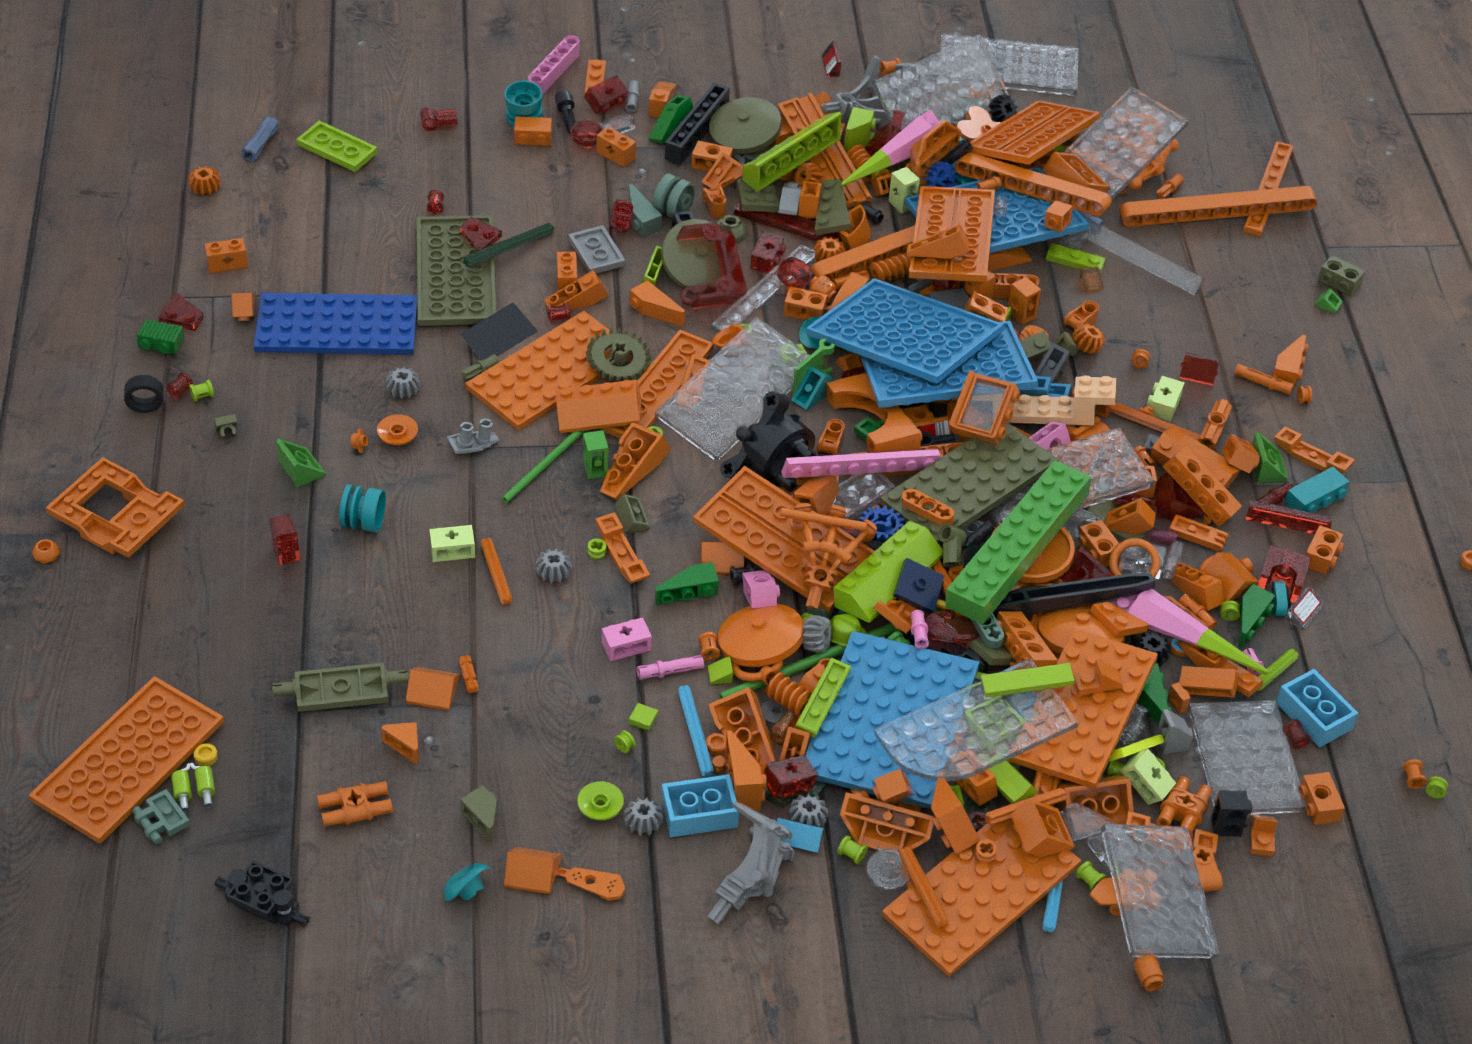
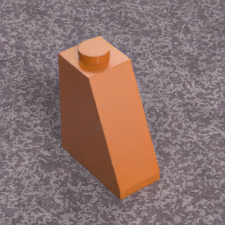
M832 475L811 477L794 492V497L801 503L811 504V509L816 513L827 515L840 491L837 478Z

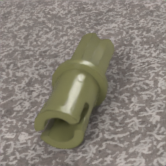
M492 354L484 360H477L474 365L462 370L461 374L464 380H470L499 363V359L495 354Z

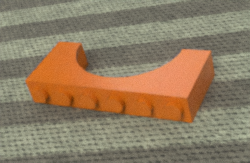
M866 373L826 383V400L834 409H863L877 415L884 421L882 427L867 434V451L869 453L920 450V443L922 441L920 429L916 428L912 420L905 415L903 409H900L898 405L890 408H878Z

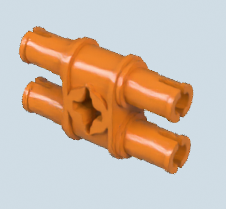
M1180 776L1175 786L1167 794L1165 801L1160 805L1161 813L1156 824L1161 829H1168L1173 819L1182 823L1178 834L1183 838H1189L1194 828L1201 824L1202 816L1208 810V800L1212 789L1208 785H1201L1196 795L1187 792L1191 782L1187 777Z
M386 780L368 785L360 783V785L347 788L339 787L335 792L317 795L320 810L339 805L342 807V809L321 813L324 828L336 824L345 823V825H350V823L363 820L371 821L375 816L393 813L391 798L371 803L368 801V799L388 795Z

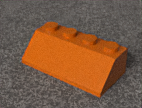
M637 380L606 382L597 385L566 387L557 390L556 403L560 433L630 425L632 422L640 424L641 394Z
M1174 426L1163 432L1152 446L1151 458L1164 465L1186 445L1226 489L1229 488L1242 471L1229 464L1226 458Z

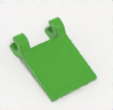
M821 339L819 349L794 368L792 397L810 366L818 368L830 376L832 375L833 368L831 366L828 369H824L823 355H830L834 352L835 345L833 343L830 346H826L827 340Z

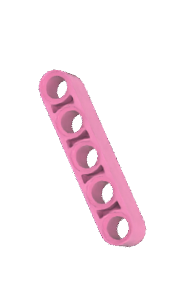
M573 35L565 37L528 76V81L538 84L541 88L542 95L579 57V38Z

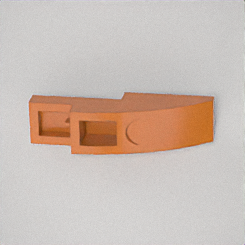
M1185 641L1180 644V647L1197 667L1236 669L1239 673L1236 690L1248 698L1263 686L1262 679L1230 661L1228 658Z

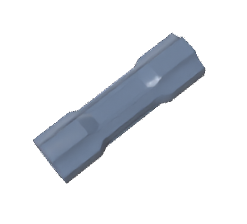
M269 116L264 118L255 135L241 150L243 159L251 162L257 159L266 142L279 128L278 121L275 118Z

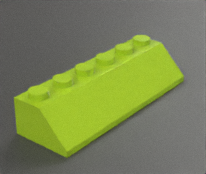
M835 112L817 119L811 125L801 129L798 133L788 137L782 143L775 145L766 153L745 164L742 167V180L758 192L838 142L841 137V113Z
M912 521L907 522L834 586L835 608L870 623L880 614L873 608L878 601L886 604L889 600L897 599L893 594L903 561L909 558L925 567L931 568L943 557V549L926 527Z

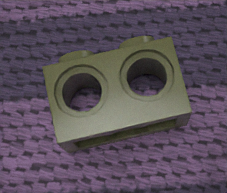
M1332 255L1322 265L1318 281L1352 296L1362 285L1365 270Z

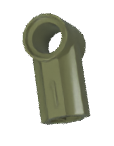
M944 524L938 532V538L943 542V567L961 566V546L966 541V533L955 526Z

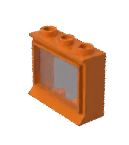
M969 370L949 421L952 433L999 445L1000 440L1005 437L1007 421L1012 419L1014 403H1017L1020 397L1017 384L976 374Z

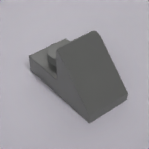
M1052 343L1035 375L1051 377V381L1054 383L1059 373H1064L1070 351Z

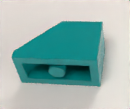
M810 366L791 401L809 410L826 396V383L834 381L835 378L818 368Z

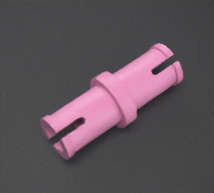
M914 610L911 613V633L915 639V646L918 649H925L929 645L927 638L928 625L925 623L924 612Z

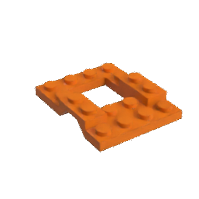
M102 457L45 509L46 513L78 530L81 538L111 554L118 552L129 558L185 506L183 499L168 491L158 494L148 489L136 474ZM105 484L122 492L123 499L129 501L110 521L82 507Z

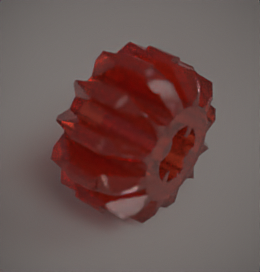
M617 199L614 202L609 223L611 229L619 232H626L628 230L633 213L632 202L623 199Z

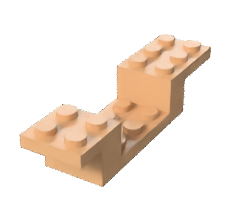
M1086 375L1076 377L1074 397L1020 395L1018 402L1014 403L1012 408V419L1007 421V423L1049 424L1053 421L1066 425H1094L1095 405H1115L1116 378L1109 376L1090 377ZM1004 393L972 396L970 401H993L994 422Z

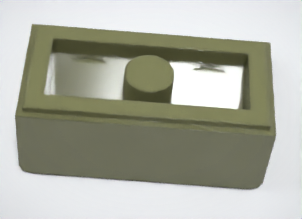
M622 494L615 503L625 533L649 530L650 525L640 498Z

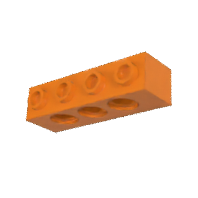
M1186 445L1162 466L1218 527L1242 507Z
M1022 611L998 612L996 620L1004 632L1003 644L1021 669L1056 665L1057 658Z

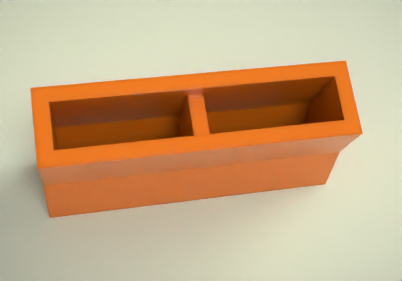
M1182 666L1179 683L1183 689L1188 691L1189 695L1234 698L1239 673L1236 669Z

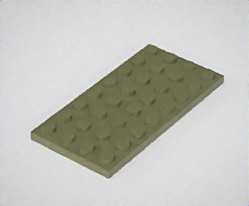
M492 215L417 217L418 326L478 324L496 313L494 257L470 267H466L463 264L464 256L494 245Z
M1007 423L1005 437L1000 440L999 445L971 438L935 461L934 464L924 468L881 496L880 504L886 505L888 510L895 508L894 513H901L900 518H904L905 523L912 521L926 527L938 544H941L942 541L938 538V532L942 526L903 507L902 493L905 490L916 489L951 507L954 510V523L952 526L963 529L1039 479L1054 460L1059 462V459ZM992 425L985 430L990 431ZM932 506L923 507V509L930 510L933 508Z

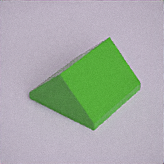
M1255 433L1252 444L1260 456L1259 463L1254 469L1257 483L1287 482L1289 479L1281 451L1261 433Z
M280 438L277 439L278 462L296 487L325 476L326 473L308 448Z

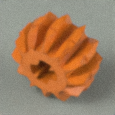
M812 162L803 163L802 166L797 167V172H793L795 177L792 180L799 183L798 186H802L803 181L822 183L821 179L824 177L821 174L822 169Z
M198 166V169H192V173L188 177L189 187L195 194L201 193L202 196L205 194L211 195V192H217V189L220 188V175L218 171L214 170V167L207 168L205 166L201 168Z
M823 237V240H818L814 247L815 261L819 262L845 252V246L843 242H839V239L834 240L832 237L830 239Z
M1081 323L1072 334V339L1077 349H1081L1083 353L1087 352L1089 355L1092 353L1097 354L1106 341L1105 334L1100 332V328H1096L1094 325L1091 326L1089 323Z

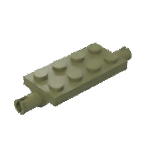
M384 662L297 671L293 681L272 683L273 696L294 695L297 698L298 712L388 703L387 687H389V684L408 683L409 676L408 669L387 671Z

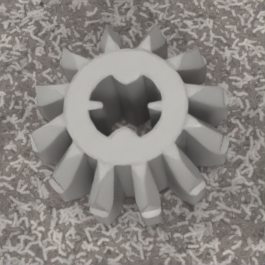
M405 366L402 369L396 367L395 371H389V375L386 376L387 391L394 398L399 396L401 400L403 397L410 399L411 395L417 394L420 387L418 373L414 372L412 368L406 369Z
M557 548L554 551L547 549L546 553H540L536 561L537 574L539 577H542L543 582L550 580L551 584L553 581L561 583L562 579H568L572 571L570 555H566L565 550L558 552Z
M818 615L809 616L808 619H805L804 626H802L804 630L802 644H804L805 650L813 651L814 653L825 652L830 647L831 635L833 634L829 619Z
M809 793L806 797L799 794L797 800H793L791 803L789 818L794 822L820 828V826H824L826 823L828 808L826 807L825 800L819 801L818 795L813 798Z
M637 797L636 802H629L628 808L624 811L625 825L630 827L631 833L638 831L639 836L643 833H647L650 836L652 831L658 832L659 825L663 823V810L661 806H657L656 800L650 802L648 797L645 800Z

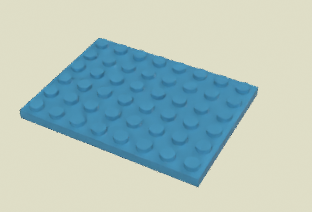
M1040 167L1028 169L1041 174H1045ZM978 180L949 188L977 189V183L983 181ZM1000 187L999 190H995L989 253L1062 237L1072 233H1079L1088 230L1089 223L1077 210L1072 209V222L1062 232L1044 227L1045 211L1053 204L1052 202ZM919 194L905 197V205L915 218L917 216Z
M873 278L806 328V335L817 340L826 339L827 343H833L835 346L846 349L849 352H854L865 358H870L881 364H886L897 370L905 371L913 376H918L938 384L999 335L1004 329V324Z
M1010 321L1000 322L1004 324L1003 331L938 384L860 355L878 408L959 398L969 370L1011 383L1015 382L1019 390L1025 391L1038 388V380ZM976 384L973 396L1005 393V391Z
M852 631L841 662L852 666L851 671L816 738H811L799 770V775L849 789L866 791L869 794L875 795L873 786L876 785L874 779L901 769L906 773L914 795L902 799L900 802L931 809L937 779L939 776H943L980 661L926 648L918 649L913 645Z

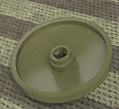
M754 97L739 98L722 105L713 114L709 123L713 142L716 145L733 148L734 154H748L766 148L776 140L782 128L778 109L769 101Z
M691 219L680 222L669 231L662 244L661 259L665 271L676 284L689 291L705 293L719 289L728 282L736 268L737 253L732 239L721 227L706 220Z

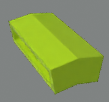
M657 245L652 253L641 283L647 280L654 286L657 283L663 267L661 247Z
M999 753L986 765L996 776L997 790L1010 803L1031 798L1038 792Z

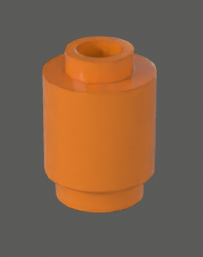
M1150 954L1138 956L1134 962V968L1142 987H1145L1147 991L1160 989L1164 985V975L1156 956Z

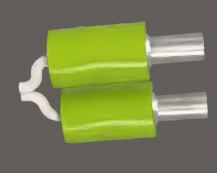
M188 763L186 768L172 773L171 780L174 799L180 802V808L183 812L189 811L188 801L192 798L189 774L187 772L190 766L195 769L197 793L199 797L203 798L204 807L211 808L213 806L211 797L215 794L212 769L209 766H194L193 763Z

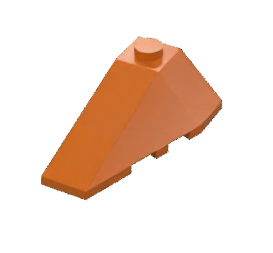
M632 422L619 440L617 454L614 453L612 458L614 461L613 465L607 471L600 492L618 500L622 494L629 491L660 465L671 450L663 435Z
M750 687L708 704L715 725L725 737L726 730H731L760 764L761 774L766 775L779 770L757 694Z

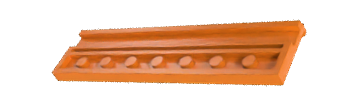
M811 92L803 98L799 99L796 97L778 104V110L793 135L811 125L817 119L825 116ZM840 141L807 160L808 163L812 162L822 169L821 174L824 177L821 179V182L839 178L843 182L856 171ZM862 179L843 186L848 208L872 201V196Z

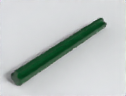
M548 222L463 257V264L466 267L473 266L553 233L554 226Z

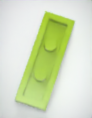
M1054 243L1051 244L1046 255L1047 261L1100 275L1106 259Z

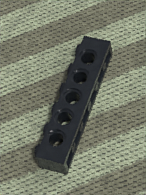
M717 83L711 85L666 140L665 160L680 165L695 148L697 142L708 132L713 114L722 105L729 102V87Z

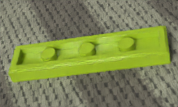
M831 657L795 728L811 732L810 736L816 738L852 666Z
M1070 663L981 675L985 698L1072 686L1075 681Z

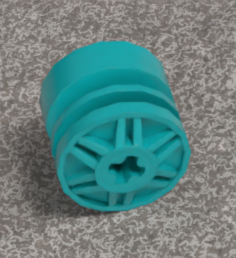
M522 80L511 83L506 88L504 93L505 116L511 126L515 127L516 116L543 118V95L538 84Z
M347 484L339 507L340 526L342 528H349L350 526L351 529H357L361 521L363 531L378 533L385 515V490L370 487L366 494H364L363 486H357L356 488L355 485Z

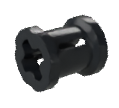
M751 563L745 567H730V578L733 586L743 582L742 573L754 571Z

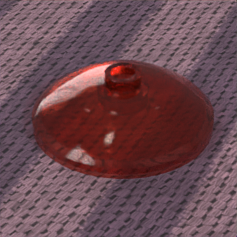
M943 609L942 612H932L924 615L925 623L929 629L927 633L928 638L944 642L966 643L972 642L978 637L979 633L974 625L965 617L955 614L953 610Z

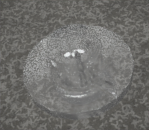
M878 846L877 852L870 857L867 863V875L876 887L884 890H897L910 882L911 877L899 856V850L881 849Z

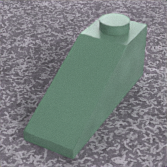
M630 184L629 205L633 229L642 237L662 230V215L633 184Z

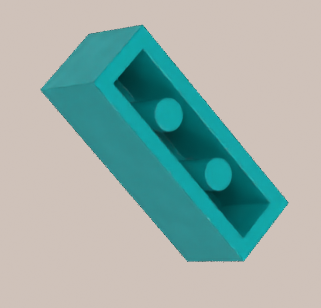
M1331 467L1289 489L1284 504L1300 519L1308 515L1311 516L1317 510L1328 507L1332 502L1343 499L1348 493L1347 489L1350 481L1334 467Z

